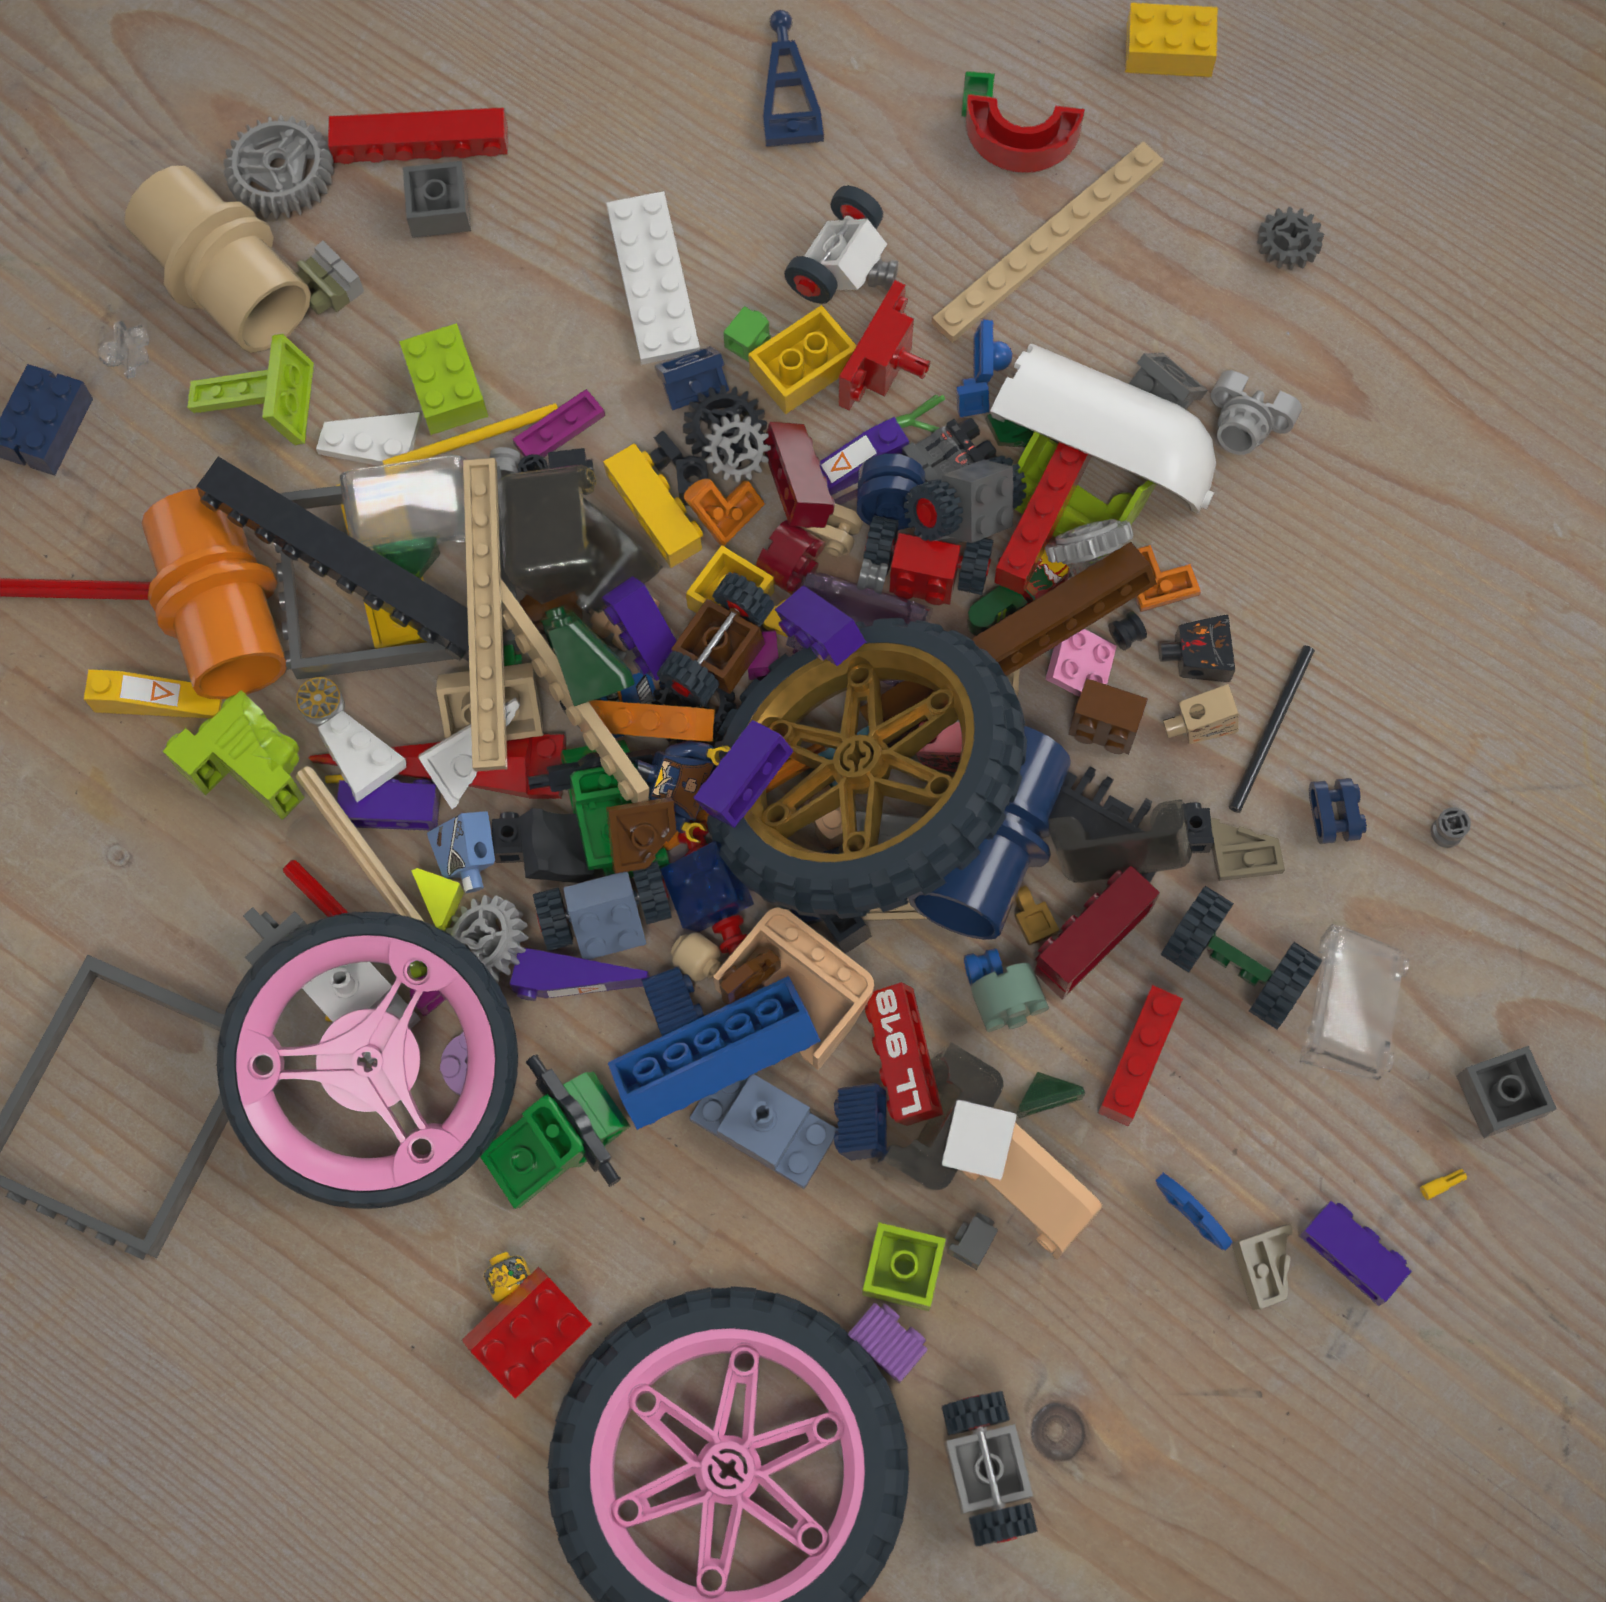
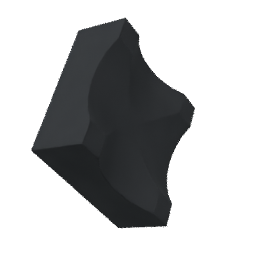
M532 808L519 817L525 878L583 883L595 875L594 869L588 870L576 814H557L543 809Z

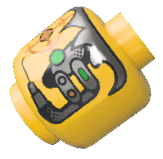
M504 1252L489 1260L491 1266L485 1270L483 1277L492 1299L497 1303H501L531 1273L522 1256L515 1255L510 1257L508 1252Z

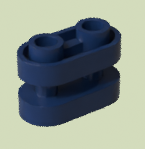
M1351 778L1336 779L1334 789L1329 790L1325 780L1311 782L1309 785L1310 806L1317 840L1320 844L1334 843L1336 841V833L1342 832L1346 842L1360 840L1362 833H1366V818L1364 814H1360L1358 806L1361 798L1360 788L1358 784L1353 783ZM1332 802H1336L1339 820H1335Z

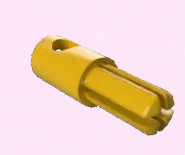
M1459 1169L1445 1177L1441 1176L1421 1186L1420 1191L1423 1197L1429 1200L1466 1180L1467 1175L1464 1173L1465 1171Z

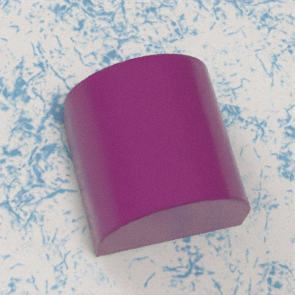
M412 988L410 989L411 999L416 992V990ZM439 990L423 991L416 1003V1007L423 1016H427L447 999Z

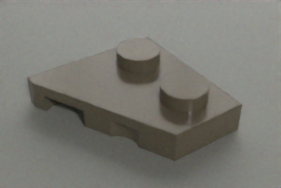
M1211 818L1212 837H1214L1212 848L1219 881L1283 874L1285 867L1278 838L1266 834L1259 835L1251 829L1241 826L1236 828L1220 823V819Z
M1291 1224L1282 1225L1231 1243L1252 1310L1262 1309L1287 1300V1272L1290 1268V1256L1286 1255L1287 1236L1292 1235Z

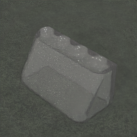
M448 455L343 472L339 479L349 536L376 553L385 550L401 552L412 546L419 545L434 547L441 544V542L452 540L465 542L463 460H466V458L459 455Z

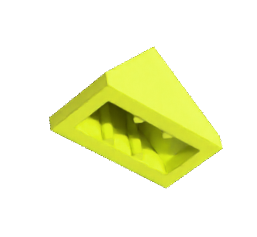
M419 868L411 870L435 927L445 931L446 928L450 927L452 916H455L464 895L461 884Z

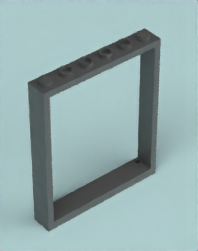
M497 466L501 579L517 600L503 478L500 466ZM463 470L280 494L304 509L461 490L464 489ZM274 543L276 553L281 554V563H276L278 580L283 582L284 592H279L281 610L286 611L287 621H282L284 640H289L290 649L285 651L287 670L292 669L297 680L454 659L445 652V647L437 642H434V644L426 642L302 658L293 560L281 551L282 548ZM509 629L507 632H503V646L513 644L515 651H520L512 630Z
M87 955L0 1113V1153L96 977L217 1031L221 1029L224 1014ZM259 1055V1056L256 1058V1062H255V1063H256V1066H257V1064H258V1062H259V1060H260V1058H261L262 1055ZM219 1094L144 1240L0 1175V1187L8 1190L7 1198L22 1205H25L26 1201L30 1200L38 1204L35 1211L52 1219L55 1218L57 1213L67 1217L68 1219L65 1224L84 1233L86 1227L97 1231L95 1238L114 1246L117 1240L128 1245L124 1251L142 1260H144L146 1254L157 1259L228 1122L221 1095Z

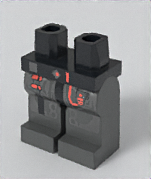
M972 418L964 420L959 424L953 419L947 423V426L937 429L916 444L912 442L903 447L902 455L913 458L921 464L925 471L926 483L936 479L942 480L943 474L981 460L996 457V449L988 440L977 446L972 443L971 440L980 435V429Z

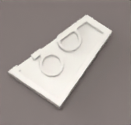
M420 412L324 422L316 450L319 455L384 467L382 460L413 450L422 416ZM408 465L397 469L407 471Z

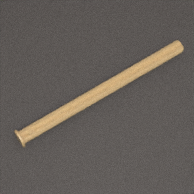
M308 766L297 772L296 778L394 914L423 921L316 772Z

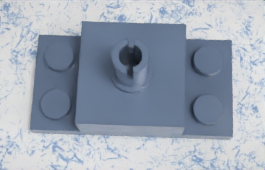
M755 1074L744 1080L737 1081L713 1095L702 1098L689 1118L691 1122L802 1189L806 1188L832 1145L835 1132L838 1131L837 1128L810 1113V1107Z

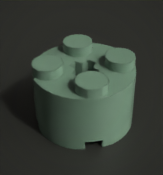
M1030 963L1006 967V973L997 975L996 972H992L972 984V996L987 1032L996 1031L1005 1025H1008L1009 1029L1021 1027L1027 1023V1016L1038 1015L1049 1009L1037 976Z

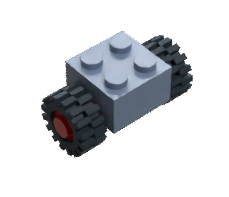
M652 862L646 869L633 871L638 893L636 890H632L628 872H622L564 887L568 907L566 910L559 887L533 894L536 915L547 950L550 951L573 944L569 926L570 922L573 925L582 959L590 960L646 945L637 909L639 900L641 901L646 924L672 918L667 900L669 898L665 882L661 877L658 862Z

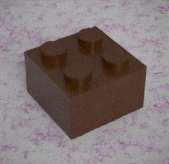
M1086 678L1068 735L1074 736L1075 740L1083 744L1095 743L1104 746L1107 751L1113 754L1125 753L1129 755L1148 698Z

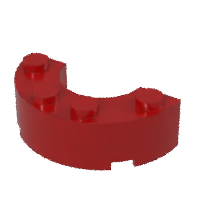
M968 94L966 130L975 150L991 164L1013 172H1037L1055 166L1073 151L1081 134L1085 109L1055 106L1052 115L1045 122L1036 126L1022 127L1012 124L1002 116L998 109L997 98Z

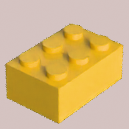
M1131 3L1126 26L1125 73L1212 77L1217 58L1218 7Z
M821 305L748 354L749 371L786 415L839 379L841 372L856 348V344Z

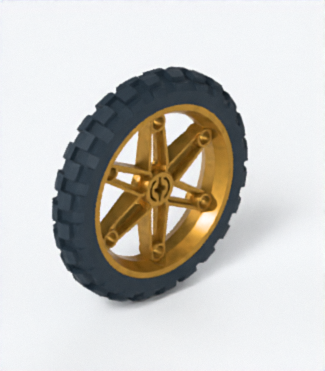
M901 618L874 620L872 626H866L864 622L860 621L855 624L866 640V643L838 666H835L827 659L821 661L814 654L811 647L808 649L803 648L790 657L785 653L768 666L770 673L761 681L756 678L739 697L742 702L739 708L731 709L728 712L718 732L722 739L719 742H715L713 749L720 746L731 748L740 734L754 720L779 733L793 750L789 756L790 758L815 770L779 801L770 806H767L765 788L735 828L708 814L707 826L721 858L750 891L756 892L765 901L781 909H794L799 915L826 918L827 914H837L839 918L861 917L870 913L871 909L880 908L882 912H886L907 905L909 902L908 897L920 891L925 896L946 884L943 877L956 867L959 870H964L980 854L979 845L984 839L989 840L994 837L1007 817L1004 813L1006 806H1009L1010 802L1013 803L1022 780L1020 774L1021 765H1024L1026 761L1027 738L1024 735L1025 719L1022 707L1011 682L997 661L986 650L976 646L974 640L954 630L945 631L941 625L920 620L910 621L909 624H906L904 619ZM907 680L919 683L935 691L925 700L883 722L880 681ZM847 691L841 733L798 724L819 705ZM867 700L868 735H857L860 701ZM926 718L928 719L926 723L921 725L919 728L914 730L912 733L907 735L905 738L900 740L891 748H888L887 744H889L890 742H892L893 740H895L896 738H898L899 736H901L902 734H904L905 732H907L908 730H910ZM959 720L962 748L954 778L910 759L948 726L955 724ZM802 741L834 748L836 751L833 759L829 760L800 747ZM721 750L719 752V759L721 760L728 752ZM714 764L711 774L716 769L717 765ZM891 769L899 770L926 782L925 789L888 780ZM836 780L838 783L836 786L797 811V807ZM857 793L868 794L864 831H857L855 795ZM884 796L932 807L926 815L910 828L890 840L878 844ZM841 807L844 854L815 852L798 846L787 839L799 829Z

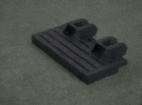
M1091 766L1088 768L1075 791L1071 788L1078 777L1068 771L1049 816L1052 822L1050 836L1114 873L1118 870L1124 873L1132 866L1150 883L1178 836L1176 832L1166 827L1160 839L1156 838L1170 811L1165 808L1160 811L1155 819L1156 822L1150 832L1147 833L1138 827L1152 807L1151 800L1147 798L1144 800L1133 821L1130 823L1127 820L1134 808L1110 795L1104 806H1100L1114 779L1107 776L1100 784L1093 801L1082 795L1089 783L1094 779L1096 769Z

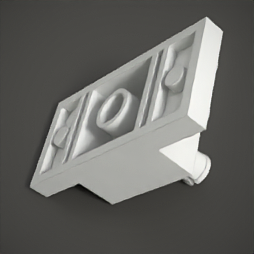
M362 962L331 969L308 982L302 989L334 1023L337 1019L352 1011L376 1009L387 996L392 985L370 962ZM396 992L386 1012L401 1019L408 1004ZM414 1011L409 1021L408 1027L410 1029L421 1020ZM365 1052L364 1058L370 1064L377 1059L371 1057V1052Z

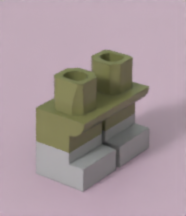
M322 240L314 247L316 253L306 261L300 260L296 262L299 269L296 274L307 284L309 290L312 288L315 291L311 294L309 306L317 315L330 307L337 312L364 293L359 276Z

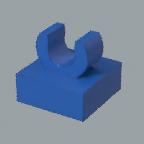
M975 378L962 379L963 386L956 387L959 417L989 413V388L987 382L976 383Z

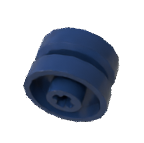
M882 454L873 456L865 461L858 470L857 514L860 519L870 526L875 515L899 520L898 530L910 528L908 523L911 522V519L905 518L904 514L909 512V510L904 508V502L909 501L905 497L907 493H910V489L925 483V471L921 464L913 458L901 454Z

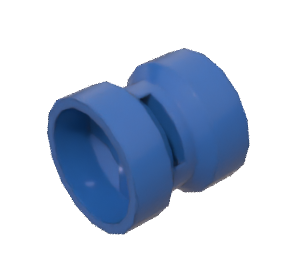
M996 948L986 950L984 954L978 956L974 953L964 955V965L970 986L992 972H996L997 975L1003 973L1000 955Z

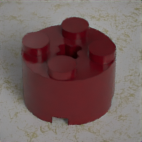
M785 520L769 537L772 543L768 550L762 549L755 566L773 576L774 584L792 595L801 587L805 577L810 579L816 572L819 563L815 560L822 553L826 543L802 527L789 526L788 520Z

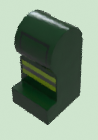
M1000 585L970 607L967 627L973 635L977 636L1010 614L1012 615L1027 606L1028 602L1021 594Z

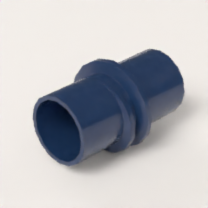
M1024 726V735L1027 738L1026 761L1024 765H1021L1020 774L1022 780L1013 803L1010 802L1009 806H1006L1004 813L1007 817L994 837L989 840L984 839L978 847L980 854L964 870H959L956 867L943 877L946 884L926 896L920 891L908 897L910 905L920 915L951 932L981 940L996 939L1001 935L1028 867H1043L1049 862L1051 857L1049 845L1042 839L1049 837L1052 830V822L1049 816L1070 768L1071 760L1070 755L1059 743L1031 727Z

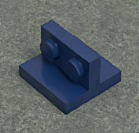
M711 346L654 365L657 376L662 380L672 410L685 407L690 402H698V393L703 394L707 398L710 387L714 389L716 394L720 393L721 385L725 386L726 392L729 391L722 369L724 365L722 355Z

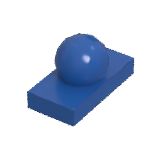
M983 319L974 333V378L976 383L987 382L988 384L993 376V370L1002 371L1011 364L1013 354L1011 348L1006 343L993 341V321Z

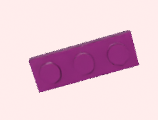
M585 389L514 437L513 443L524 457L535 454L544 458L548 455V452L555 451L605 417V411L591 393Z

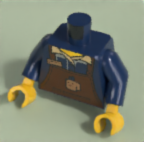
M687 740L670 745L665 751H656L652 764L636 760L634 763V767L649 787V800L667 797L673 799L676 831L680 833L686 832L687 838L692 842L701 843L700 840L693 837V830L696 827L707 831L703 824H690V820H696L700 808L694 797L702 784L711 775L714 764L719 765L721 761L719 759V752L721 750L728 752L731 749L728 746H720L713 749L712 745Z

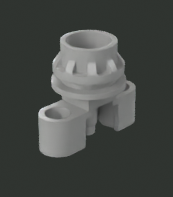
M1227 370L1220 375L1211 392L1213 403L1222 408L1217 425L1219 429L1217 438L1224 449L1233 454L1245 455L1261 445L1271 430L1280 434H1285L1292 430L1302 411V405L1297 398L1280 391L1273 405L1268 402L1265 404L1263 403L1265 397L1263 391H1256L1252 397L1247 396V393L1243 392L1249 379L1248 376L1233 370Z

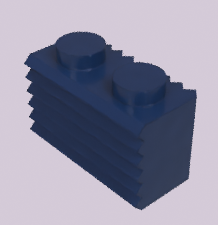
M679 966L641 980L661 1036L704 1017L700 1004L693 1005L689 994L695 992L689 975L681 974Z
M877 1083L839 1088L837 1090L839 1094L838 1099L834 1102L835 1115L839 1120L837 1122L839 1126L838 1131L834 1134V1144L838 1153L850 1161L886 1157V1090Z

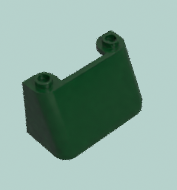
M558 606L545 611L546 617L540 618L549 646L557 656L574 707L624 690L635 684L632 672L624 661L572 610H564L563 606Z

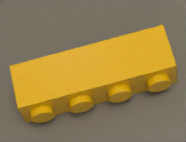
M634 443L603 461L606 476L670 568L702 550L701 537H703V533L699 525L694 520L691 522L685 515L687 511L684 504L678 497L673 498L669 493L670 486L662 474L657 475L652 468L654 467L652 459L645 450L641 452Z

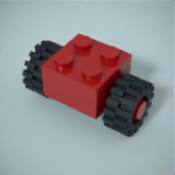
M873 516L863 558L871 560L872 564H889L886 576L891 564L889 593H894L902 599H911L913 597L923 599L932 605H950L958 568H961L957 590L978 595L983 594L991 563L993 539L983 538L973 543L967 542L963 557L960 555V545L936 540L925 541L921 537L901 533L898 534L896 542L899 520Z

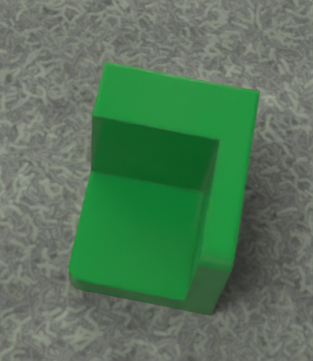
M965 72L961 117H966L968 94L993 97L995 73Z

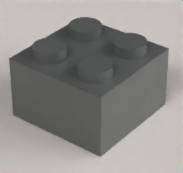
M462 161L403 167L406 218L412 238L471 231L467 180Z
M1529 1046L1466 1067L1456 1076L1483 1138L1546 1117L1557 1109Z

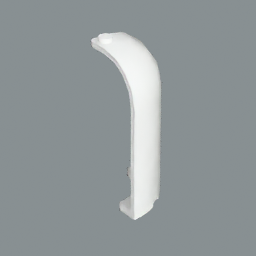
M1030 344L1027 352L1023 351L1014 365V368H1017L1018 371L1013 379L1006 378L990 410L993 418L1002 422L1007 419L1156 483L1187 501L1191 506L1192 512L1198 514L1201 507L1207 510L1214 495L1210 488L1216 467V458L1212 438L1199 418L1180 405L1037 345Z

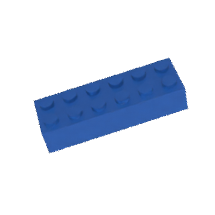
M787 976L608 1062V1066L622 1103L638 1130L646 1125L655 1123L657 1120L677 1110L684 1109L708 1095H713L737 1081L744 1080L766 1067L775 1065L795 1053L804 1051L821 1040L790 977Z

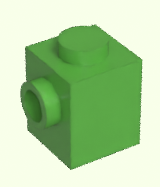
M745 306L723 332L724 347L749 362L748 354L771 338L767 318L761 312L752 311Z

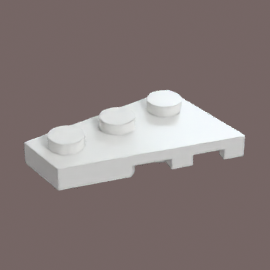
M341 711L318 727L323 743L332 759L336 761L341 770L342 777L349 784L357 802L406 768L404 757L344 711Z

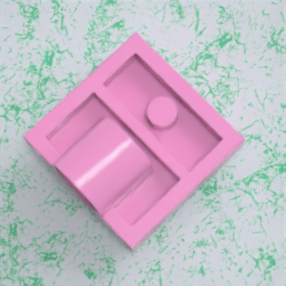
M1083 629L1054 647L1045 680L1078 697L1081 695L1086 678L1107 685L1117 646Z

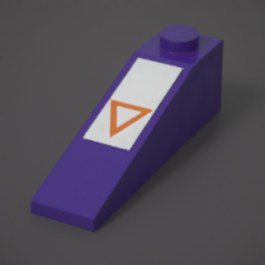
M895 417L866 430L820 461V469L823 476L827 479V488L830 496L858 483L859 468L873 456L882 454L902 455V448L909 444V440Z
M524 948L526 949L524 953H517L516 958L519 960V964L514 965L510 986L513 992L517 993V997L536 1001L537 997L554 998L642 987L641 980L649 978V973L644 970Z

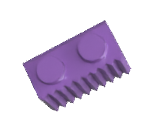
M874 1303L847 1335L854 1341L857 1340L873 1361L900 1384L927 1352V1348L923 1346L926 1339L912 1327L906 1331L896 1322L900 1318L899 1315L888 1305L883 1304L880 1308Z

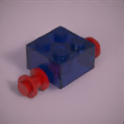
M704 825L707 831L699 827L693 830V837L700 840L701 843L690 841L686 836V832L680 833L677 836L678 842L680 844H687L689 851L683 858L665 866L660 871L682 928L701 932L712 926L714 934H721L724 942L719 946L721 952L729 953L731 956L748 936V934H742L740 926L744 923L743 917L741 915H732L754 905L749 889L734 875L721 858V843L713 841L707 844L705 836L709 833V830Z

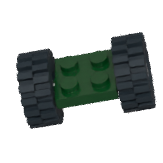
M1205 886L1175 929L1161 952V956L1189 973L1207 947L1212 952L1209 957L1224 968H1227L1230 963L1241 970L1237 976L1253 986L1257 982L1262 985L1265 984L1248 1012L1278 1030L1323 960L1293 942L1276 969L1273 971L1269 970L1216 936V931L1234 903Z

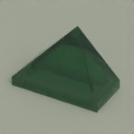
M436 536L373 545V551L421 579L440 555Z
M1037 1072L1018 1107V1119L1080 1101L1085 1095V1090L1082 1086Z

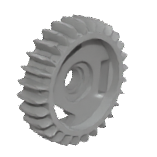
M282 115L279 116L278 121H273L268 116V122L263 124L257 119L256 127L252 128L246 125L247 133H237L239 141L230 140L232 149H226L227 158L223 160L227 185L234 198L248 206L255 215L261 211L263 217L267 218L270 213H273L274 217L278 219L280 213H285L287 218H290V212L295 210L301 215V208L306 206L312 209L310 202L312 200L320 202L319 193L327 194L326 185L332 184L331 176L334 174V163L328 143L324 140L321 132H316L313 125L307 127L303 119L296 123L293 116L288 121H284ZM275 158H283L285 160V163L279 168L270 166V162ZM307 159H314L312 170L304 180ZM251 181H254L270 192L257 190L249 184Z

